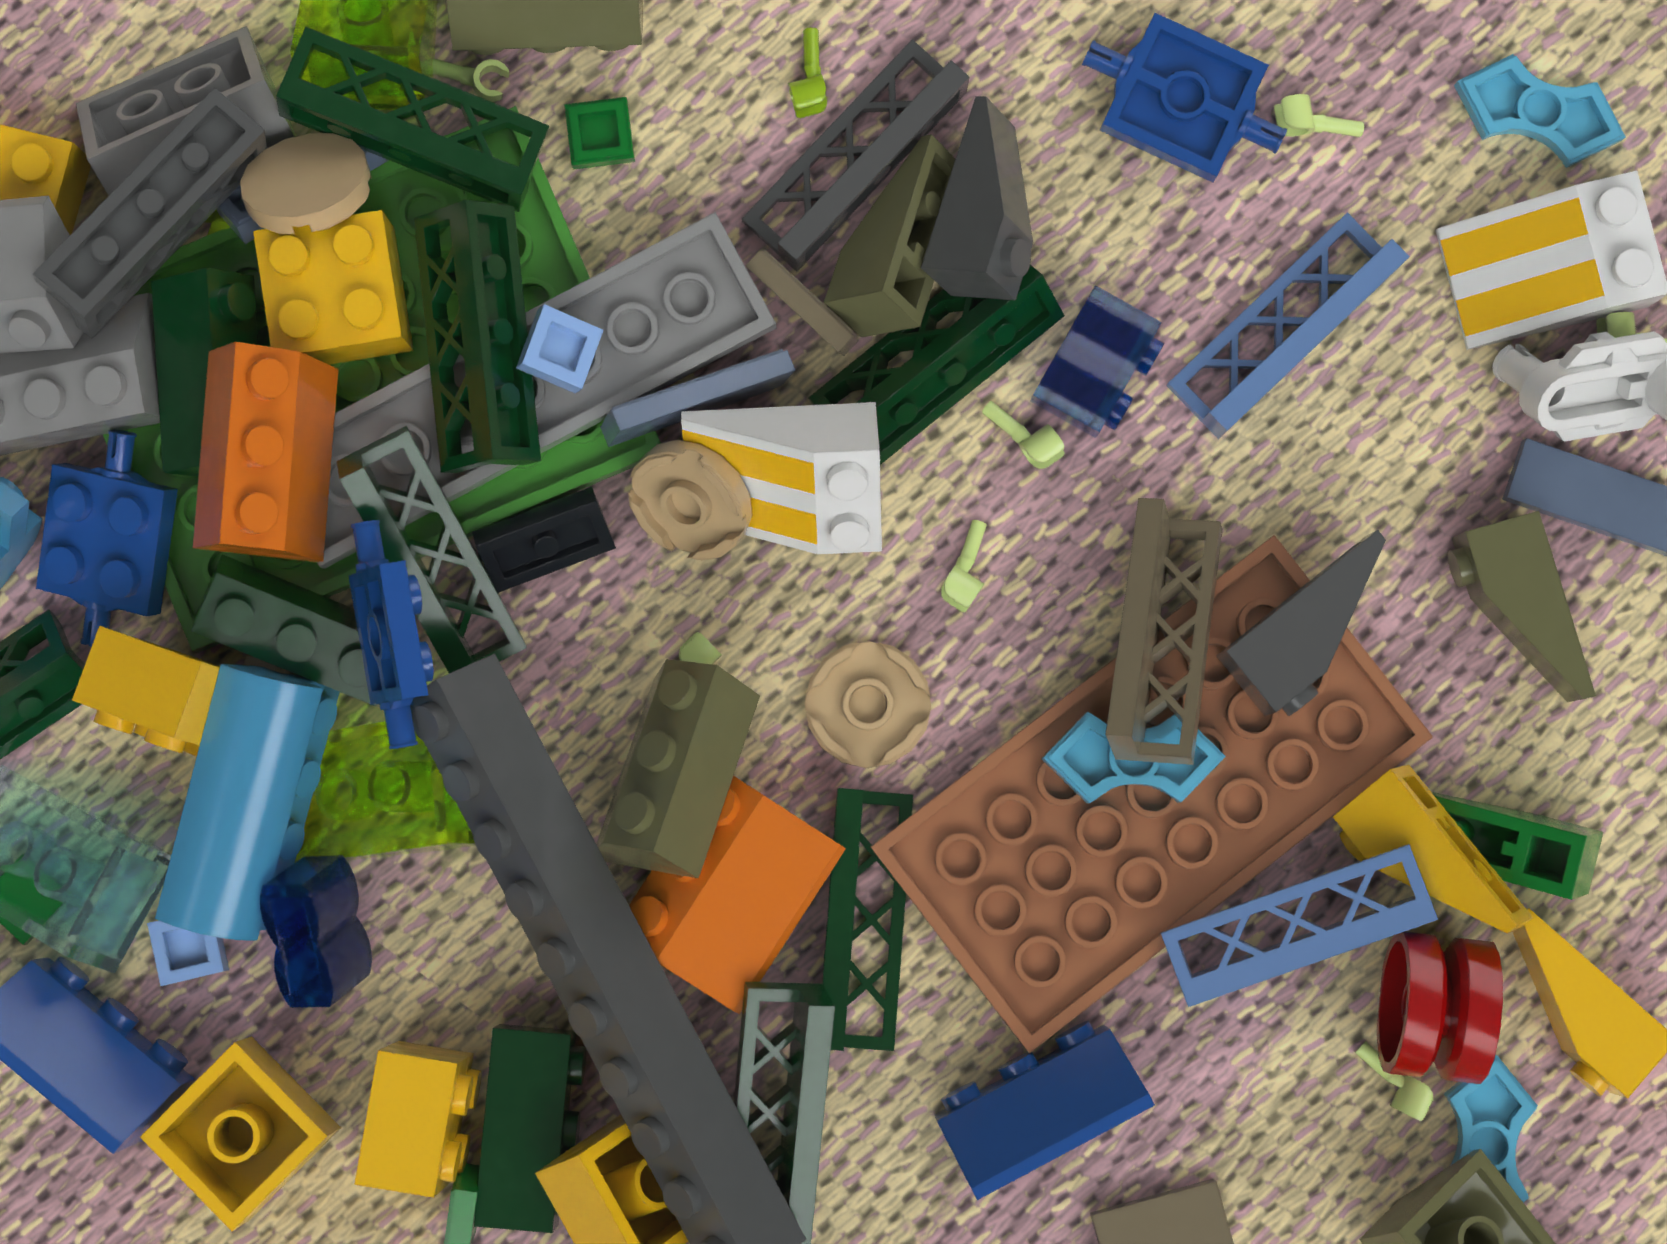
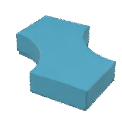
M1514 54L1458 80L1454 85L1482 140L1502 134H1516L1533 138L1550 148L1560 158L1565 168L1626 138L1597 82L1578 87H1561L1549 84L1532 75Z
M1086 712L1041 759L1087 804L1093 802L1110 789L1122 785L1152 787L1169 795L1177 803H1181L1226 756L1198 729L1193 765L1116 760L1106 737L1107 723ZM1173 714L1161 724L1147 728L1145 730L1144 742L1179 744L1182 722Z
M1495 1055L1489 1075L1481 1084L1457 1082L1444 1093L1455 1114L1458 1129L1457 1149L1451 1165L1473 1150L1481 1149L1524 1203L1529 1196L1518 1176L1515 1159L1516 1145L1523 1125L1534 1113L1538 1105L1501 1059Z

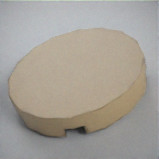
M308 133L284 139L261 152L247 165L240 180V187L248 215L259 227L278 234H295L293 227L309 225L311 232L329 229L348 219L367 200L370 192L368 181L371 178V172L365 152L353 140L333 133Z
M674 440L657 444L634 466L630 478L632 477V488L628 492L630 508L640 527L658 545L671 552L676 547L682 551L691 552L687 558L702 561L722 557L734 548L745 535L752 518L751 497L740 474L723 456L701 444Z
M869 641L844 645L822 660L810 677L805 698V709L808 727L824 751L841 763L862 768H872L892 764L913 750L927 730L931 701L928 681L913 659L894 646Z

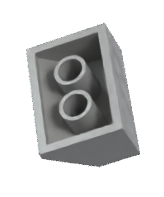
M247 26L76 103L87 160L108 196L214 88L265 130L267 148L284 139L296 137L290 120L279 116L276 99L278 92Z
M49 196L0 200V354L75 348L84 333L76 326L72 312L41 287L33 276V273L70 236Z
M151 293L133 296L92 339L83 333L75 348L0 354V456L108 434L110 429L128 430L160 423L153 300Z

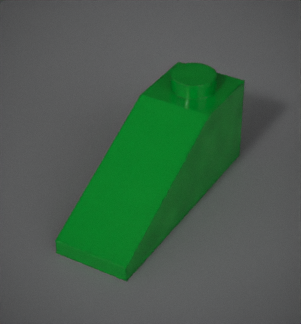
M1432 792L1503 881L1570 900L1589 894L1603 837L1602 831L1538 814Z

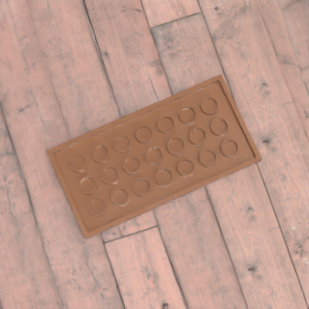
M1275 535L1216 579L1198 729L1226 757L1181 803H1177L1169 795L1152 787L1122 785L1110 789L1093 802L1087 804L1041 759L1086 712L1107 723L1116 663L1115 657L870 847L1029 1054L1164 949L1166 946L1161 932L1206 916L1344 808L1389 769L1395 768L1433 738L1428 729L1348 628L1344 632L1327 672L1312 683L1319 693L1290 716H1287L1282 708L1276 713L1264 716L1217 658L1216 655L1310 581ZM1190 599L1164 620L1175 631L1196 615L1197 604ZM1160 630L1158 632L1157 644L1166 638ZM1193 635L1184 641L1190 649L1192 648ZM1175 648L1154 664L1153 676L1168 690L1188 674L1190 663ZM1152 688L1149 703L1159 697ZM1186 694L1176 700L1183 709ZM1167 707L1146 724V729L1161 724L1174 713Z

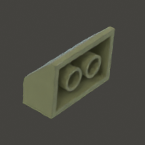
M446 0L453 51L470 50L480 55H491L499 53L504 49L533 48L542 53H554L566 47L595 46L604 51H617L629 45H642L643 0Z
M666 659L653 680L596 843L605 862L699 879L760 698L759 694L718 665Z
M1481 1149L1473 1150L1400 1198L1359 1239L1362 1244H1556Z

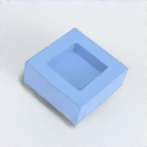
M544 304L537 309L516 369L576 394L584 386L603 329Z
M159 920L147 923L160 986L229 970L223 938L191 932Z

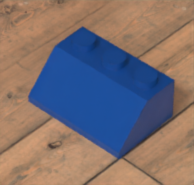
M49 957L31 960L0 987V1060L112 1154L142 1142L143 1140L140 1136L195 1080L183 1069L188 1064V1060L168 1042L158 1038L152 1044L134 1029L139 1020L122 1003L110 997L103 1003L87 990L85 985L90 981L89 977L71 961L63 957H58L55 962Z
M1089 1021L1078 1024L1055 1038L1059 1049L1036 1060L1033 1052L1030 1054L1028 1052L998 1068L1002 1079L982 1090H979L975 1081L970 1082L941 1099L945 1109L934 1116L977 1200L1155 1106L1110 1028L1102 1025L1093 1029Z

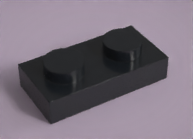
M592 487L472 531L476 548L498 593L616 549Z

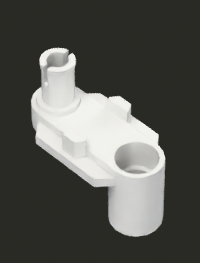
M1655 331L1616 338L1607 332L1590 334L1584 343L1574 344L1563 358L1550 360L1545 363L1529 353L1528 349L1521 344H1516L1515 349L1511 344L1500 350L1494 359L1493 373L1495 377L1519 392V404L1523 412L1542 427L1553 431L1564 442L1643 428L1656 414L1667 420V343Z

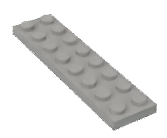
M716 212L526 312L528 334L537 309L544 304L603 329L584 386L576 394L532 375L540 452L543 453L603 421L612 407L658 392L776 329L775 320ZM459 354L453 366L455 384L460 388L466 371L464 358ZM429 364L335 413L324 561L317 562L319 567L325 569L356 552L351 524L363 522L339 480L336 461L407 426L448 502L519 466L488 464L458 473L440 472ZM467 418L460 429L462 454L474 451L471 423ZM403 448L369 465L379 484L406 491L413 466ZM420 480L416 495L430 498ZM388 499L398 517L402 503ZM411 506L406 525L432 511Z

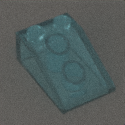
M1 765L0 877L7 872L25 879H34V885L41 895L63 904L46 921L0 897V917L68 958L116 973L164 885L171 854L127 829ZM22 854H24V856L17 863L13 864Z

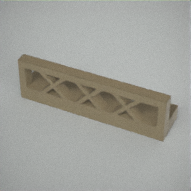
M1138 498L1106 737L1116 760L1193 765L1223 529L1220 521L1170 519L1164 499ZM1171 539L1205 540L1203 557L1181 572L1168 558ZM1166 572L1173 578L1167 585H1165ZM1200 577L1198 591L1192 583ZM1184 590L1197 604L1196 615L1174 631L1161 617V609L1165 603ZM1160 630L1166 638L1157 644L1158 632ZM1193 635L1192 648L1190 649L1184 641ZM1176 648L1190 663L1189 672L1166 690L1153 676L1154 664ZM1152 688L1159 697L1149 703ZM1186 694L1183 709L1176 700ZM1167 707L1182 722L1179 744L1144 742L1146 724Z

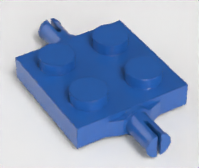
M1154 13L1142 40L1129 51L1127 56L1093 40L1082 63L1083 66L1090 67L1116 79L1114 99L1100 131L1212 183L1215 181L1228 152L1240 142L1241 138L1276 154L1287 132L1286 128L1279 127L1253 115L1256 92L1269 66L1268 64L1157 13Z
M108 430L109 438L105 467L91 469L70 463L52 464L36 589L70 597L78 604L86 607L80 643L83 645L89 644L90 647H92L99 626L110 628L112 611L123 610L143 616L161 614L178 489L151 483L138 473L131 471L134 443L137 434L125 430Z
M371 520L351 524L358 564L355 565L356 573L348 577L363 655L370 705L379 704L380 710H384L390 750L418 745L410 705H413V698L429 695L426 682L432 681L434 667L427 642H419L415 615L421 614L422 596L418 580L415 575H408L405 560L389 563V560L385 559L379 527L380 521Z

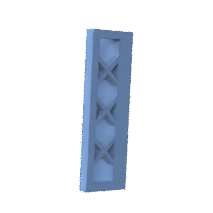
M1347 212L1170 380L1166 386L1217 439L1221 438L1410 256L1393 239L1381 247ZM1344 233L1370 258L1354 275L1328 274V248ZM1319 258V274L1303 273ZM1291 283H1319V308L1310 317H1283V292ZM1328 284H1343L1328 299ZM1274 301V317L1258 316ZM1247 325L1274 326V351L1265 360H1238V336ZM1283 326H1299L1283 342ZM1230 342L1229 359H1212ZM1202 368H1229V394L1212 410L1186 385ZM1238 369H1254L1238 384Z
M1410 844L1171 928L1161 932V936L1188 1007L1428 924L1438 920ZM1402 862L1414 896L1386 906L1364 896L1376 870ZM1364 875L1357 892L1340 885V883ZM1329 888L1353 899L1344 921L1323 928L1301 918L1314 892ZM1302 897L1295 914L1278 907V905ZM1360 903L1375 909L1354 917ZM1267 910L1291 922L1283 941L1273 946L1259 949L1240 940L1250 915ZM1240 919L1233 936L1216 928ZM1297 925L1312 931L1292 938ZM1205 932L1229 944L1219 965L1192 974L1179 940ZM1236 947L1249 953L1230 960Z

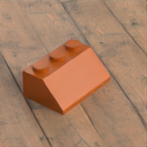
M233 342L209 351L193 538L194 549L310 562L324 561L338 368L300 351L242 342Z
M733 775L699 879L651 870L629 904V907L661 966L727 1008L740 1014L743 1007L745 982H761L846 848Z

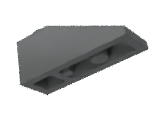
M975 96L921 268L951 296L1016 300L1022 278L1030 267L1031 248L1033 245L1016 130L1013 124L986 96Z
M1379 530L1361 539L1216 655L1264 716L1276 713L1281 708L1287 716H1290L1319 693L1312 683L1327 672L1386 541Z

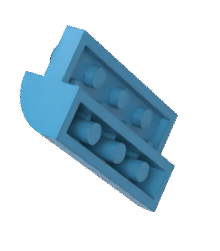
M220 665L155 919L203 935L244 941L258 940L260 930L278 929L280 917L288 903V887L296 856L304 842V826L312 795L320 781V765L327 738L336 720V704L339 691L300 675L282 674L261 666Z

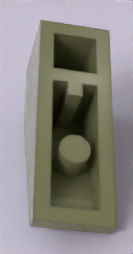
M932 134L920 138L840 251L824 303L860 337L921 326L934 280L921 266L955 162V158Z
M1535 511L1465 531L1453 537L1452 542L1455 549L1448 551V564L1458 587H1467L1470 599L1567 702L1596 696L1540 512Z

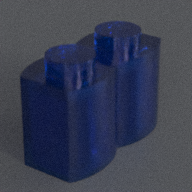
M1095 285L1036 388L1030 402L1094 438L1098 436L1104 425L1115 431L1133 400L1132 396L1123 392L1135 370L1146 376L1164 345V342L1154 337L1162 322Z
M343 855L302 857L262 886L260 894L261 916L269 937L277 947L274 955L275 977L279 990L290 1008L331 1007L370 974L372 966L371 945L362 923L356 916L359 905L358 886L354 873Z

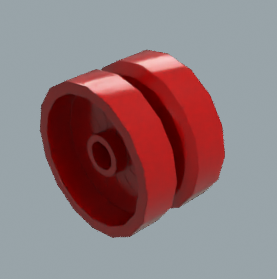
M1402 932L1393 935L1382 968L1377 1017L1378 1057L1384 1072L1422 1077L1434 1062L1441 1078L1448 1081L1481 1084L1487 1078L1496 1055L1503 1009V973L1500 954L1494 942L1455 937L1443 952L1436 935Z

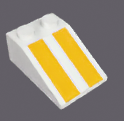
M1638 171L1570 186L1436 229L1466 350L1605 318L1610 313L1631 312L1648 308L1667 295V280Z
M876 402L681 411L683 441L701 444L723 456L740 474L750 494L752 518L745 535L814 554L882 551L880 450Z

